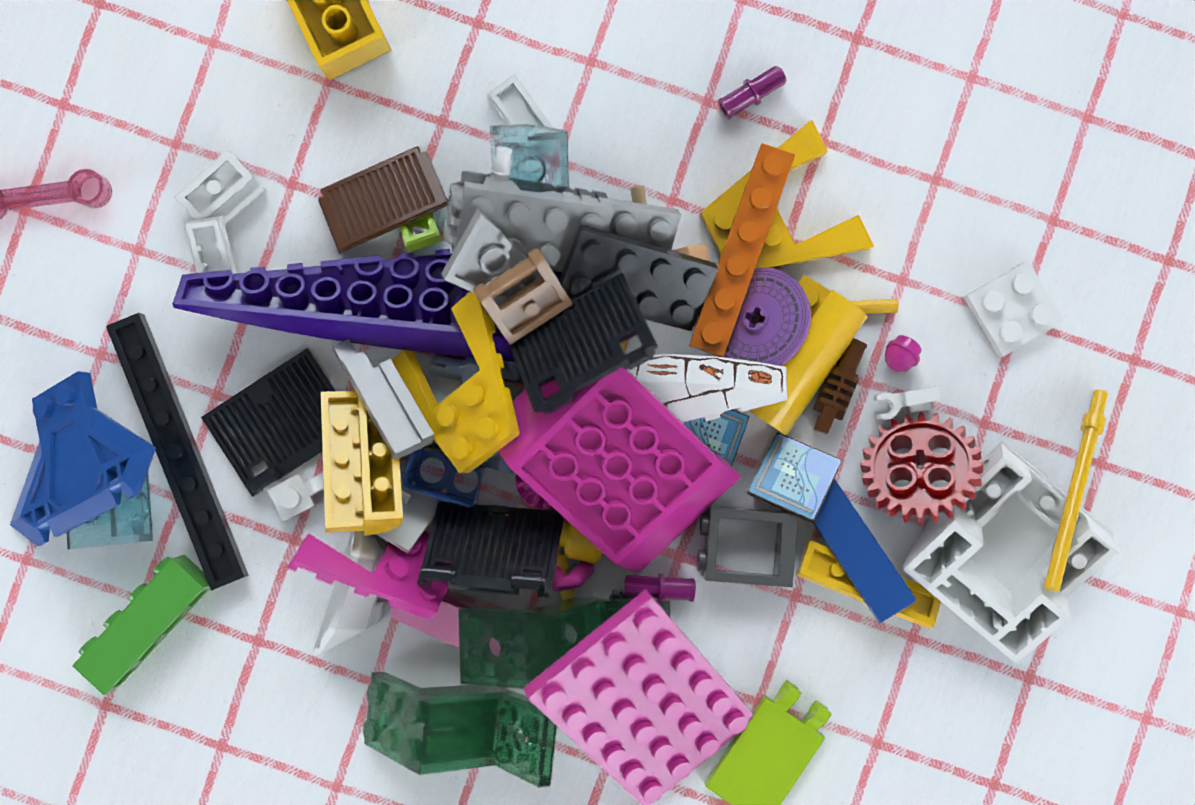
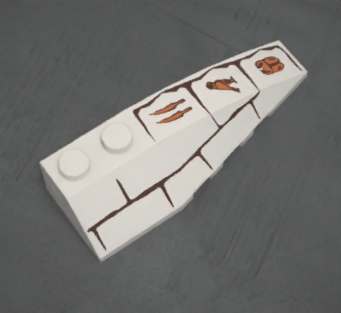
M653 355L654 358L629 370L682 423L702 417L709 421L721 418L720 414L728 410L737 408L740 412L787 400L786 367L714 356Z

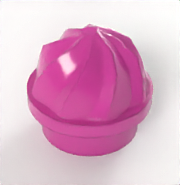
M899 335L895 340L889 341L886 345L885 362L892 370L907 372L919 363V355L922 349L912 338Z

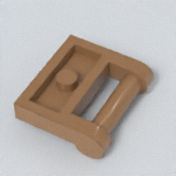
M537 247L527 253L528 258L484 286L481 283L473 288L474 293L510 345L573 304ZM536 270L539 271L541 274L540 278L497 305L493 298Z

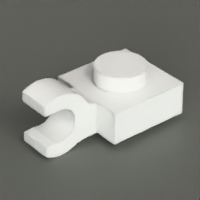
M940 386L895 394L880 393L873 397L874 401L886 400L889 403L888 412L877 415L879 420L894 418L899 410L905 406H909L910 413L932 409L931 402L943 400Z
M300 473L268 489L282 521H287L318 505L314 495L324 490L323 473L308 481L304 474Z

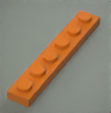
M761 143L717 264L719 270L702 306L688 345L689 347L717 357H724L795 154Z

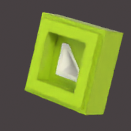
M433 212L400 227L405 247L409 253L442 241Z

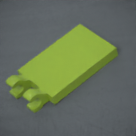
M785 680L773 700L766 695L762 696L752 711L754 715L748 722L747 727L735 736L704 782L705 787L731 805H781L825 740L824 735L818 730L826 724L832 713L828 710V707L817 700L812 703L803 720L789 712L788 709L798 701L802 692L798 690L797 686Z

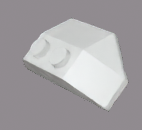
M352 531L344 556L372 572L387 543L378 535L364 536V531ZM335 581L313 653L320 655L365 631L373 624V621L378 623L382 616L385 602L380 601L381 597L369 594L368 597L354 593V587Z

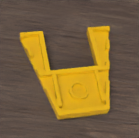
M813 120L805 124L778 147L780 150L795 154L790 171L822 157L828 152ZM751 170L700 213L719 256H721ZM776 208L755 268L774 269L775 267L790 264H800L861 250L866 251L874 247L859 215L795 245L778 208Z
M471 291L457 302L451 310L480 368L476 374L437 404L414 351L402 350L391 360L433 431V439L459 473H470L520 435L510 389L504 387L501 370L504 368L502 355L496 353L492 334L496 332L494 321L490 315H487L486 309L476 294Z

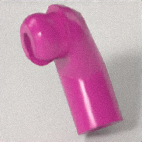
M580 561L566 574L563 573L560 566H556L552 591L559 592L581 587L594 573V565Z

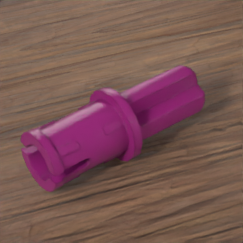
M774 66L751 81L745 79L741 87L718 99V105L727 119H731L734 115L752 104H761L762 98L786 84L785 73L778 66Z
M659 573L658 577L626 575L623 591L626 596L636 597L646 589L653 598H657V602H662L663 599L689 600L693 602L695 599L696 582L694 578L664 577L663 573Z

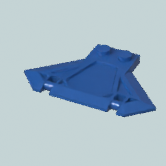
M77 371L32 399L39 444L10 526L36 546H42L49 542L50 529L54 537H59L120 505L122 491L127 499H132L139 495L156 450L155 446L97 409L91 374L88 372Z

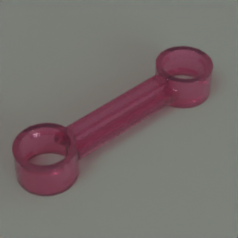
M81 169L76 171L69 181L0 190V219L5 216L8 210L78 202L89 208H100L109 202L112 196V186L109 180L101 174L90 169ZM89 178H97L99 181L98 194L91 200H84L81 196L83 183Z

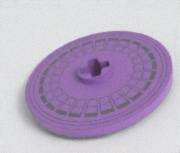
M755 268L723 358L749 360L782 366L795 356L804 344L811 324L809 299L795 279L780 270ZM762 315L765 318L763 323H757L756 326L751 323L753 317L758 318Z

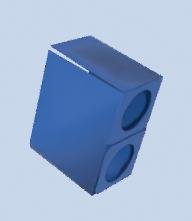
M418 449L409 455L403 476V484L408 490L470 508L477 501L486 467L479 465L474 469L478 475V485L473 491L464 493L459 491L454 485V476L458 470L447 456L425 449ZM429 458L440 460L445 468L443 478L435 483L425 481L420 474L421 464Z

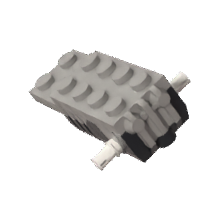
M497 147L496 157L493 158L492 168L490 169L491 174L464 170L462 171L460 182L450 184V196L447 207L449 218L444 220V241L451 244L452 253L478 208L527 258L529 257L527 253L537 247L551 270L555 272L563 271L580 224L672 250L681 217L678 209L609 199L607 194L602 191L592 190V192H589L582 188H575L573 190L568 186L557 185V187H554L549 183L510 178L512 150L506 147Z

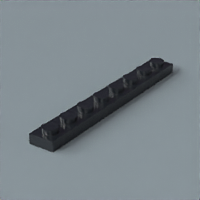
M136 313L107 325L108 334L152 444L156 447V454L211 591L249 576L145 315Z

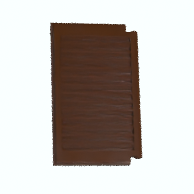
M416 146L320 189L323 197L319 198L318 202L339 254L448 206L447 196L427 151L420 153V148Z

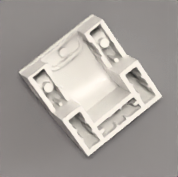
M1002 441L981 461L983 462V473L979 475L982 476V485L974 487L976 489V498L969 499L964 497L966 500L965 510L959 509L954 505L953 518H949L944 512L939 513V523L935 524L931 518L910 550L903 565V570L1017 664L1071 618L1066 597L1119 551L1113 537L1114 533L1081 506L1060 591L1051 592L1046 590L1044 584L1067 494Z

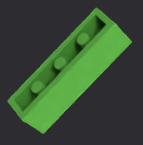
M185 554L163 559L153 569L152 573L155 574L153 579L147 585L145 583L141 584L129 595V605L123 611L117 610L104 622L105 631L98 638L94 636L89 639L78 651L81 657L72 667L103 696L119 688L210 590L204 572Z

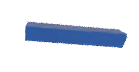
M834 479L813 525L878 623H882L916 602V598Z

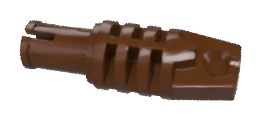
M853 338L837 361L836 366L833 367L824 380L813 406V410L820 412L813 428L815 431L827 435L834 419L843 420L859 381L856 372L864 351L868 346L866 343Z

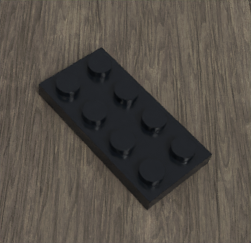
M580 224L559 282L570 300H573L623 272L645 320L692 331L719 268L716 263Z

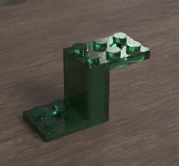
M572 597L531 610L477 607L458 609L461 684L523 689L627 605L631 599ZM657 601L670 616V601ZM491 638L498 641L500 645L498 657L490 650L489 643Z
M372 672L371 684L367 689V720L363 725L364 744L418 775L497 766L538 788L551 786L557 726L527 696L495 683L419 688L387 672Z

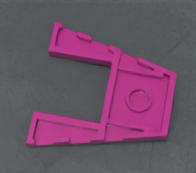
M425 530L408 554L388 542L372 572L309 533L287 566L288 569L296 571L299 567L316 574L315 579L331 585L334 581L354 587V593L364 597L373 594L389 600L387 605L431 620L437 613L448 589V583L443 581H432L431 587L417 585L429 539V534Z

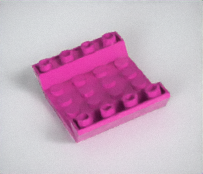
M624 367L574 393L575 398L572 399V402L550 414H544L542 411L535 413L526 389H524L512 401L520 435L498 451L512 471L619 567L639 574L741 478V475L717 451L713 453L628 369L625 370ZM556 379L540 387L545 398L560 391Z

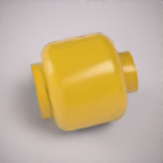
M565 520L559 547L564 548L566 557L590 564L598 563L603 553L571 523Z

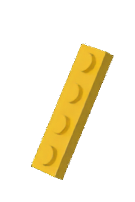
M812 540L806 542L796 576L865 603L829 547ZM902 577L916 598V602L896 613L895 616L928 629L933 628L941 601L919 583Z

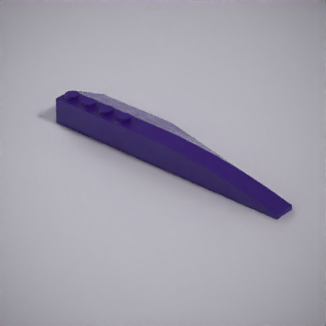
M450 249L435 250V255L415 257L414 252L401 253L395 259L383 260L381 256L320 261L321 266L303 267V263L287 264V269L266 271L265 267L250 268V271L238 274H232L231 270L182 274L172 303L176 309L300 335L342 342L349 339L351 343L391 349L474 357L451 310L470 291L444 280L441 274L453 254L450 253ZM553 271L559 281L562 272ZM494 322L496 332L492 336L496 353L501 354L504 361L515 362L508 341Z

